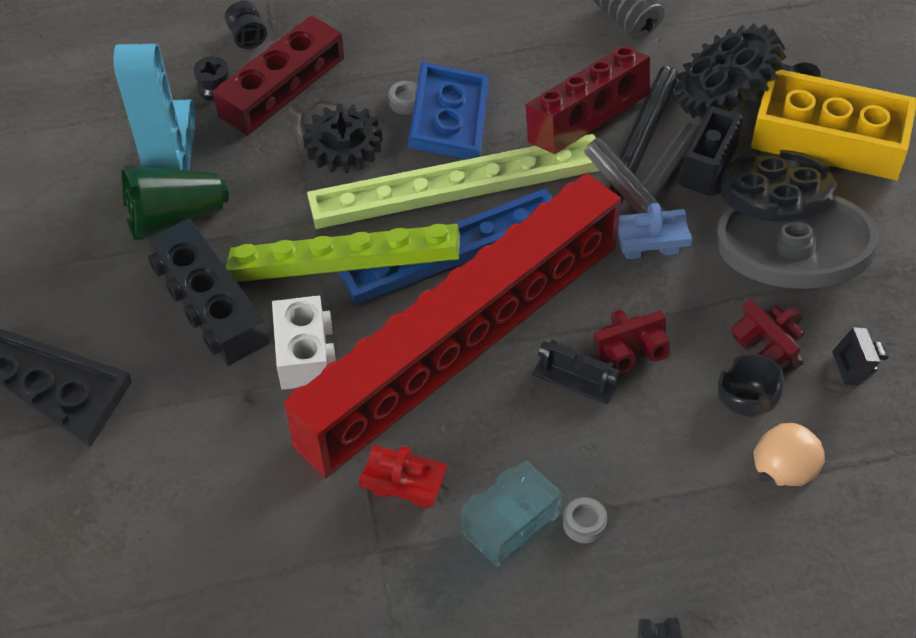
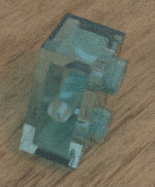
M525 459L517 467L505 469L497 477L494 485L483 494L477 493L467 500L461 511V533L498 568L561 515L563 493Z

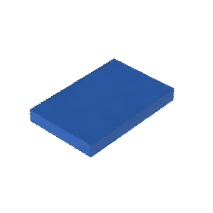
M421 62L407 148L466 160L480 157L490 76Z

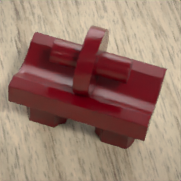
M751 299L741 306L744 316L730 330L733 338L744 349L747 350L762 337L768 346L760 351L758 355L773 359L782 369L789 365L795 371L804 363L798 356L801 351L800 347L788 336L789 334L795 341H798L805 334L798 326L803 318V314L796 307H792L785 312L777 305L772 307L768 314L775 320L773 321Z
M618 310L611 314L612 325L594 332L597 349L595 359L607 364L609 362L614 363V368L619 369L620 374L631 371L635 366V356L645 353L654 362L666 359L669 356L670 342L666 335V317L661 310L628 319L623 310Z

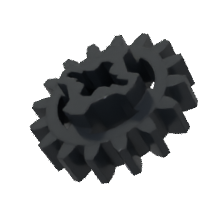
M337 104L336 111H331L325 107L323 108L324 115L322 117L313 114V124H305V134L303 135L304 147L307 150L308 159H316V166L318 168L328 164L329 171L332 173L337 167H343V171L349 173L350 166L355 165L356 168L361 170L363 169L364 160L373 163L375 161L374 153H381V142L383 141L382 127H379L377 117L370 118L368 109H364L359 113L354 104L350 106L349 110H344L342 104Z

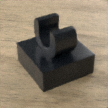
M853 327L832 351L845 385H859L870 373L878 370L877 365L880 363V360H887L889 358L882 342H872L867 328Z

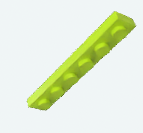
M433 224L429 227L412 229L395 228L390 231L374 233L357 232L352 235L336 237L319 236L314 239L298 241L281 240L276 243L260 245L243 244L238 247H231L226 269L236 282L456 260L459 259L460 232L458 224Z

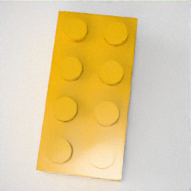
M786 70L775 72L779 78L775 81L767 82L769 90L764 91L750 149L780 155V150L800 152L813 156L828 166L898 181L909 148L916 111L915 97Z

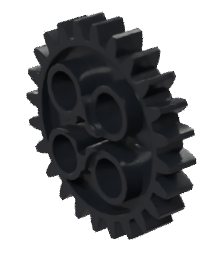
M753 23L748 29L741 25L736 33L728 29L725 37L714 36V43L711 45L702 44L703 51L701 53H692L691 56L694 60L682 65L686 71L677 75L679 82L674 84L676 89L674 96L686 114L689 113L692 118L699 115L701 120L708 107L711 106L732 112L736 106L743 110L745 108V101L748 99L757 101L756 93L768 91L767 82L775 81L779 78L775 72L784 69L781 61L787 58L784 52L786 48L774 29L769 30L765 24L758 28L757 24Z

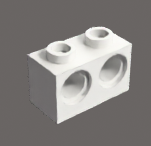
M320 296L272 301L276 365L281 390L307 385L320 375L329 363L336 361L334 343L326 344L325 336L333 334L331 312L322 310Z

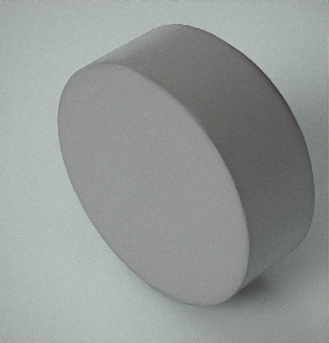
M400 81L390 87L388 100L389 106L394 112L402 115L413 113L417 83Z
M581 497L571 501L566 506L563 515V528L572 540L579 543H592L600 539L605 533L607 512L600 502L592 498Z

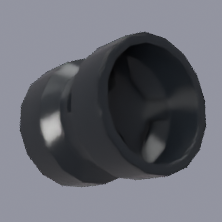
M239 1L232 4L226 10L225 21L238 47L252 49L264 42L267 36V29L253 3Z

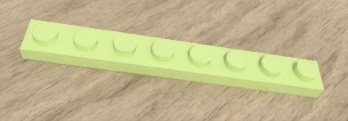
M594 134L585 135L556 154H552L537 146H531L309 191L307 196L315 229L600 171L584 153L588 144L596 138Z

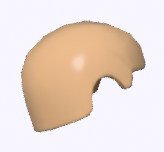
M796 423L776 425L762 435L753 451L755 466L758 472L769 474L778 486L802 487L819 475L825 463V451L821 441L809 429Z

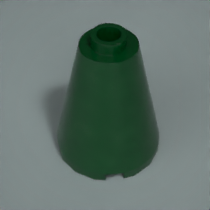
M133 164L124 165V169L121 170L123 204L128 209L130 218H126L133 241L152 237L188 218L191 221H195L222 211L223 203L229 201L227 183L225 180L220 181L218 174Z

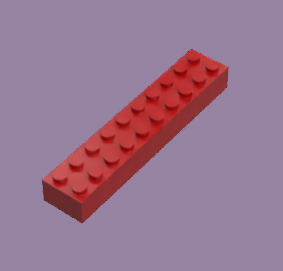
M585 173L575 182H569L550 201L538 205L529 217L519 224L512 225L505 232L504 236L492 245H486L480 249L476 256L463 267L455 268L443 282L432 290L423 292L414 304L402 313H396L391 316L385 326L370 337L362 338L352 351L340 360L329 363L315 379L305 386L296 388L289 395L288 399L284 401L293 447L325 479L614 250L617 241L621 197L588 173Z

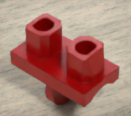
M373 444L366 467L359 478V487L372 490L373 494L384 497L391 495L413 501L414 505L420 507H434L447 472V464L412 455V448L401 446L399 451Z

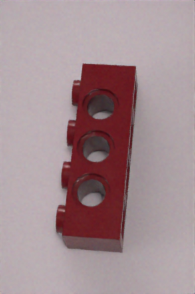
M309 16L213 90L218 117L249 136L345 58L342 33L315 16Z
M618 47L610 54L591 63L590 66L568 77L565 81L525 104L528 143L556 154L646 97L650 92V56L635 51L632 47Z

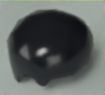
M758 354L740 355L734 359V363L729 371L722 370L720 373L718 397L731 412L748 417H756L774 409L781 399L783 370L773 359Z

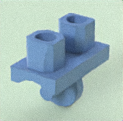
M650 203L648 205V213L619 216L617 233L621 251L627 259L641 258L645 251L658 249L665 256L679 254L681 247L691 246L692 236L688 230L684 209L661 211L658 203Z

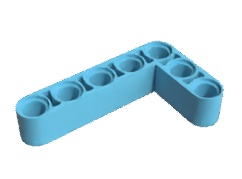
M157 43L116 44L114 48L115 75L142 166L189 171L195 131V107L193 100L172 99L161 51Z

